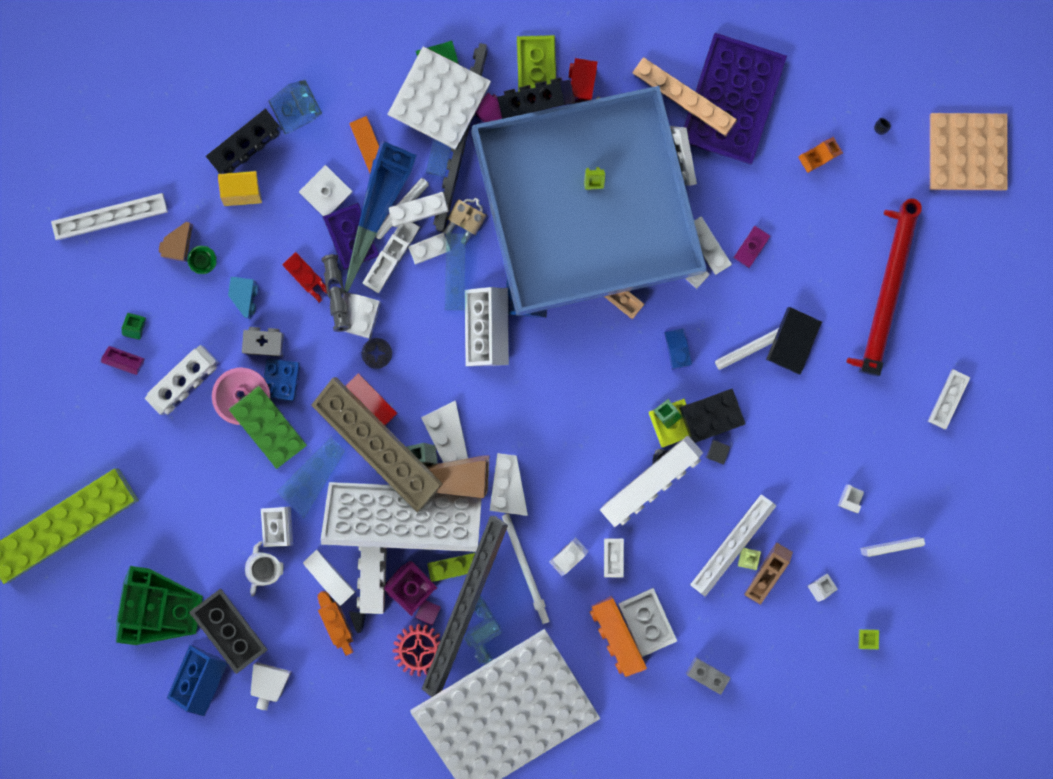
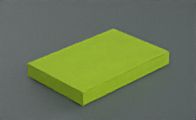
M555 35L517 36L518 92L520 91L519 87L530 85L531 88H535L536 83L546 81L548 85L551 84L550 80L556 79Z

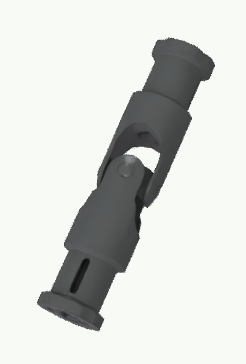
M334 254L325 255L321 258V261L325 266L326 290L330 298V313L333 316L335 325L333 331L344 332L351 327L347 321V304L343 299L342 275L337 264L339 258L338 255ZM332 284H340L341 288L334 286L329 291Z

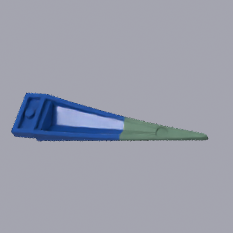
M381 141L376 158L372 163L344 293L349 291L378 230L389 212V208L392 207L410 176L417 156L385 141Z

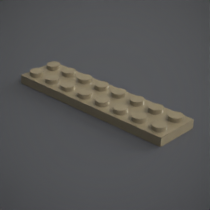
M337 377L331 379L311 406L416 512L420 511L443 485Z

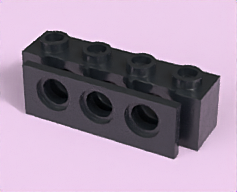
M562 77L550 80L551 84L548 85L544 81L536 83L535 88L527 85L519 87V92H516L515 89L504 91V95L497 97L502 119L575 103L570 79L562 81Z
M265 108L207 154L206 158L219 174L233 173L238 166L247 162L252 155L262 150L267 143L276 139L280 135L282 128ZM259 130H265L263 136H257ZM249 141V146L243 149L242 144ZM230 153H235L234 158L228 161L227 156Z

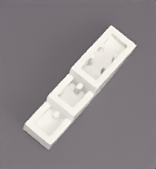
M413 222L398 226L384 249L380 252L362 284L380 293L421 227Z

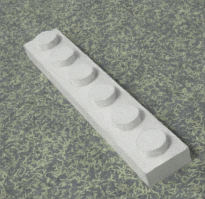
M160 193L54 220L51 223L55 240L58 241L168 213L164 194Z
M760 495L690 585L706 597L772 513L776 505L763 495Z

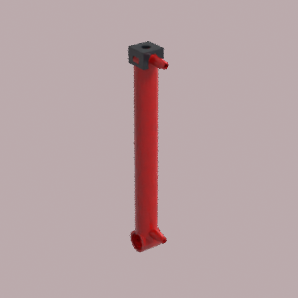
M911 198L903 202L899 212L884 210L883 215L898 221L864 357L862 360L848 357L846 363L852 366L860 367L859 372L873 376L881 375L882 361L918 216L922 210L921 203L916 199ZM907 205H912L914 207V214H910L907 212Z

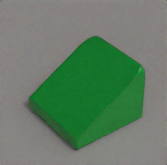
M127 313L121 327L122 335L140 340L146 317Z
M669 399L653 410L667 429L682 418Z

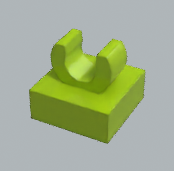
M596 167V170H589V168H586L584 176L585 190L604 189V169L600 170L599 167Z
M859 629L858 648L879 650V630Z

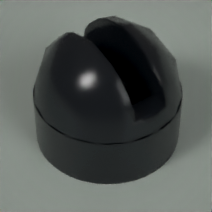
M879 118L874 125V130L879 135L886 134L891 129V124L885 118Z

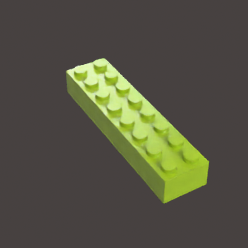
M112 469L0 540V580L2 583L12 582L138 502L137 496L120 469Z

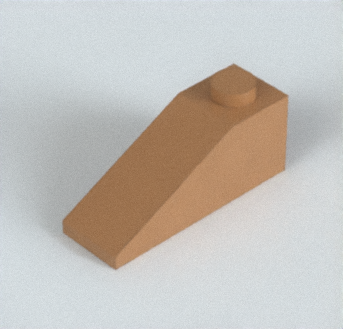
M776 542L744 595L761 605L790 563L793 552Z

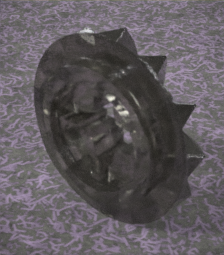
M370 339L363 345L362 359L371 368H383L392 358V349L388 342L383 339ZM376 345H378L380 352L385 353L378 356L377 362H375V356L369 354V352L375 351Z

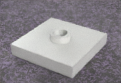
M325 165L299 193L322 216L334 212L353 191Z

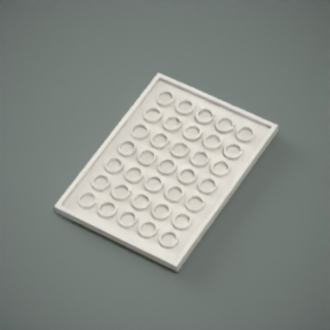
M545 629L410 710L412 716L455 779H502L600 719Z

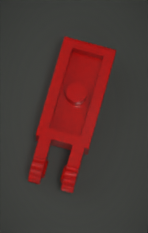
M295 252L282 265L320 303L322 301L321 296L313 289L319 285L327 293L326 286L314 270Z

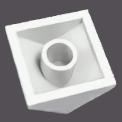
M291 507L261 509L263 547L293 545Z

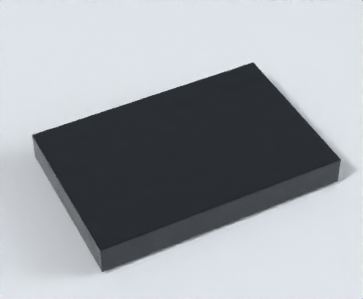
M787 307L766 360L801 375L822 321L794 308Z

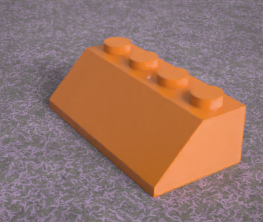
M610 596L591 605L593 610L590 611L594 622L598 621L601 626L598 631L602 639L607 638L610 644L606 647L611 657L615 655L618 661L615 663L619 674L624 673L625 677L646 670L647 667L613 597Z

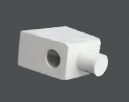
M575 537L549 563L563 576L580 562L589 551Z
M258 662L254 663L251 695L259 697L256 708L267 711L270 701L277 702L280 699L292 671Z

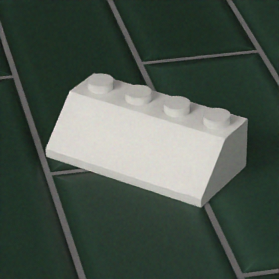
M488 287L465 290L466 366L509 365L508 288Z

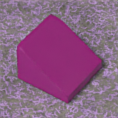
M425 600L420 605L415 618L433 625L441 607Z

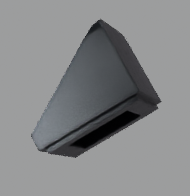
M349 611L356 632L361 633L366 614Z

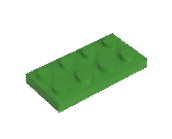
M260 385L229 408L232 415L276 469L307 446Z

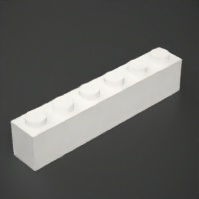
M686 436L605 503L600 511L614 527L619 523L624 525L631 519L630 514L633 512L635 514L639 513L645 507L643 504L646 501L651 503L659 496L657 492L661 489L663 491L667 490L673 484L671 481L674 478L679 480L687 473L685 469L689 466L695 467L701 461L699 458L703 452L689 436Z

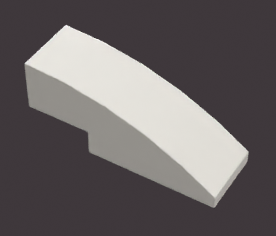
M318 550L313 552L303 562L315 579L340 606L355 593L354 589Z

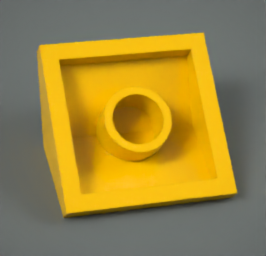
M256 171L218 174L220 198L224 206L262 203Z

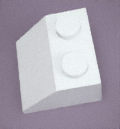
M344 293L343 299L348 309L346 314L347 321L351 327L344 332L371 339L381 302L361 295Z

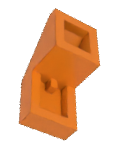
M834 137L801 154L798 158L806 172L809 173L843 154Z

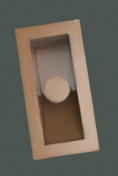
M185 222L164 237L163 242H160L159 245L161 257L187 262L193 224Z

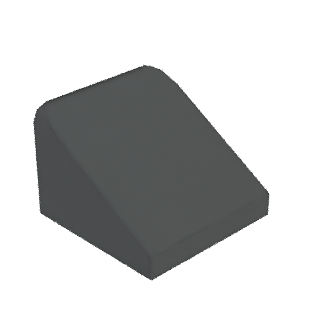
M712 440L706 458L724 465L730 446Z

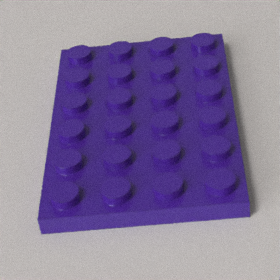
M714 33L695 92L737 119V122L728 135L724 136L688 112L684 128L687 129L689 145L752 165L787 56Z

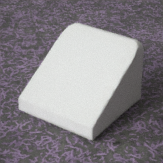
M828 573L808 585V588L818 602L826 599L838 590Z

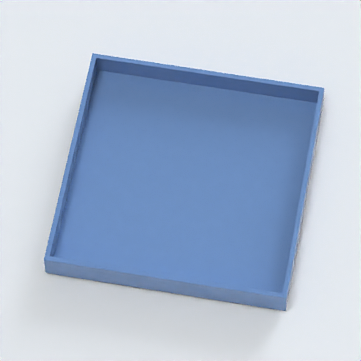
M659 86L473 125L471 133L517 316L702 275L707 270ZM596 167H599L600 170L604 169V189L585 190L584 176L586 168H589V170H596Z

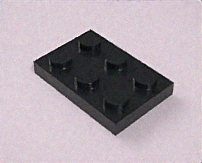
M733 388L679 407L689 437L694 443L745 425Z

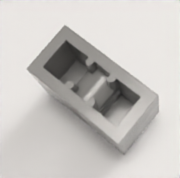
M249 327V330H243L242 353L283 357L284 333L279 332V329L268 328L267 332L260 331L259 327ZM263 337L268 340V343H264V346L259 343V340H262Z
M697 657L693 659L686 672L687 676L720 695L730 680L728 675Z

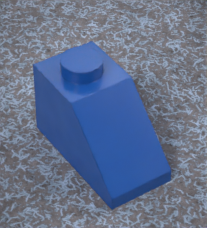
M678 329L664 332L671 370L691 366L690 352L684 330Z

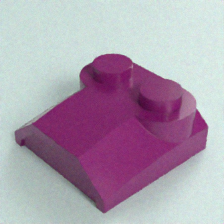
M412 561L401 566L384 587L386 594L392 597L410 616H413V613L437 589Z

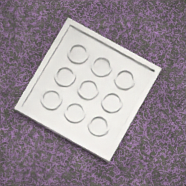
M422 47L388 112V116L456 150L491 81Z

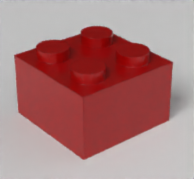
M575 58L574 63H570L568 78H571L575 103L592 100L598 61Z

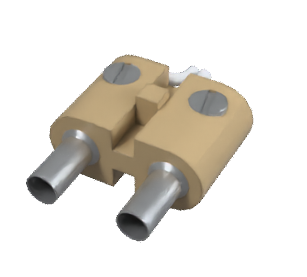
M477 198L473 200L465 199L464 201L458 199L447 218L450 222L444 233L450 235L455 225L462 227L466 232L460 242L466 245L471 235L478 233L487 217L486 214L482 213L483 207L479 204L480 200ZM476 201L480 211L466 204V202L472 203Z

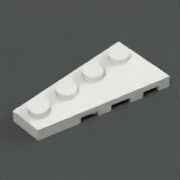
M456 401L421 417L443 463L468 458Z

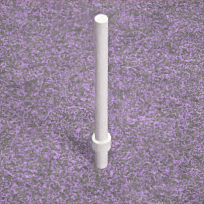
M508 513L503 515L502 519L508 524L507 532L534 600L533 606L538 611L542 624L548 623L550 621L545 610L544 599L541 600Z

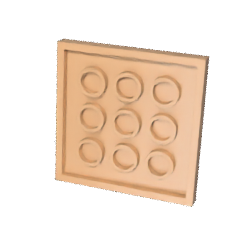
M931 113L930 190L1006 191L1007 114Z

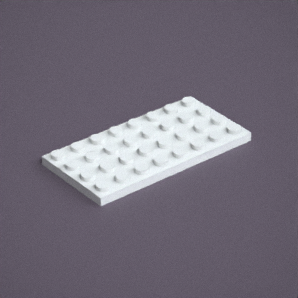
M329 482L321 533V545L476 552L479 544L482 498L435 493L420 511L416 512L391 485Z

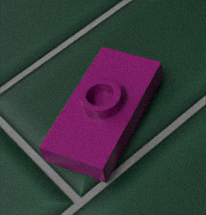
M754 226L733 258L750 268L770 238V235Z
M108 346L101 357V363L135 375L138 374L145 358Z

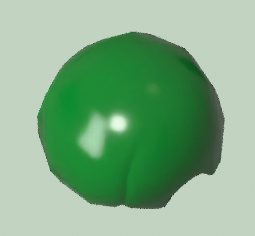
M200 245L193 248L187 257L190 269L197 274L210 273L216 267L217 256L208 246Z

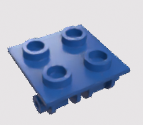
M266 359L264 379L269 387L270 398L294 401V398L297 397L296 386H298L297 380H299L297 377L299 369H301L299 362Z

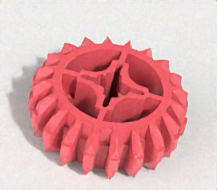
M420 624L416 625V630L410 625L409 633L404 628L402 632L405 636L397 635L401 642L394 641V645L399 646V648L393 649L394 653H399V655L394 657V660L401 659L397 666L401 667L404 664L403 672L410 668L411 676L417 670L418 677L421 676V670H424L425 675L428 674V668H430L433 661L432 659L429 663L422 665L423 655L436 654L440 641L437 642L436 640L440 637V634L438 633L433 636L434 628L427 632L428 625H425L423 630H420ZM416 635L415 645L403 647L407 638ZM422 635L428 637L434 647L424 645ZM418 640L419 645L425 650L421 652L420 656L413 650L417 648ZM404 653L412 654L415 657L416 665L411 664L405 658Z

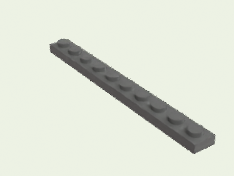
M479 43V47L475 48L473 54L475 64L474 67H470V71L482 76L487 57V44ZM470 124L457 149L451 148L453 156L452 159L449 158L447 163L449 173L448 177H444L442 188L445 189L444 193L449 212ZM449 212L435 215L433 225L436 226L435 229L437 231H445Z
M490 516L422 686V690L431 697L441 692L444 688L507 530L508 524L496 516Z

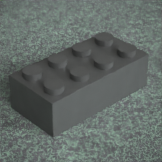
M221 588L189 612L236 674L268 650Z

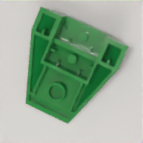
M129 566L122 586L116 619V643L140 645L196 634L198 624L189 612L202 603L203 596L149 568Z

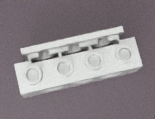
M200 345L196 349L194 348L147 393L148 395L145 399L160 415L165 413L169 415L176 408L174 405L179 400L181 402L190 395L188 392L193 387L196 389L203 383L202 378L206 374L211 375L217 369L216 365L219 362L204 346ZM199 363L200 370L194 373L193 366ZM184 376L186 383L184 386H180L179 379ZM167 390L172 392V397L169 400L165 398Z

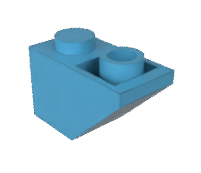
M231 277L228 296L242 315L247 319H251V315L255 314L256 304L253 303L254 296L258 294V285H256V281L253 279Z

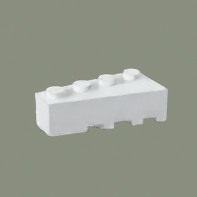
M359 546L361 558L358 559L360 578L357 581V589H360V597H357V608L360 609V613L383 614L385 611L384 587L386 583L387 548Z

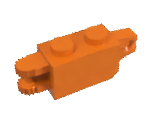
M321 591L317 595V600H319L318 602L321 607L318 612L333 645H336L337 649L342 647L345 656L354 652L350 644L353 642L352 631L340 605L337 602H333L328 592Z

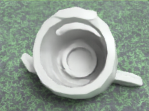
M262 541L254 545L253 554L249 556L245 564V575L248 581L252 583L250 589L251 597L255 596L257 585H270L276 582L280 575H283L282 562H279L271 554L259 552Z

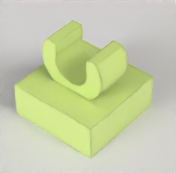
M743 548L740 552L737 566L757 570L761 551Z

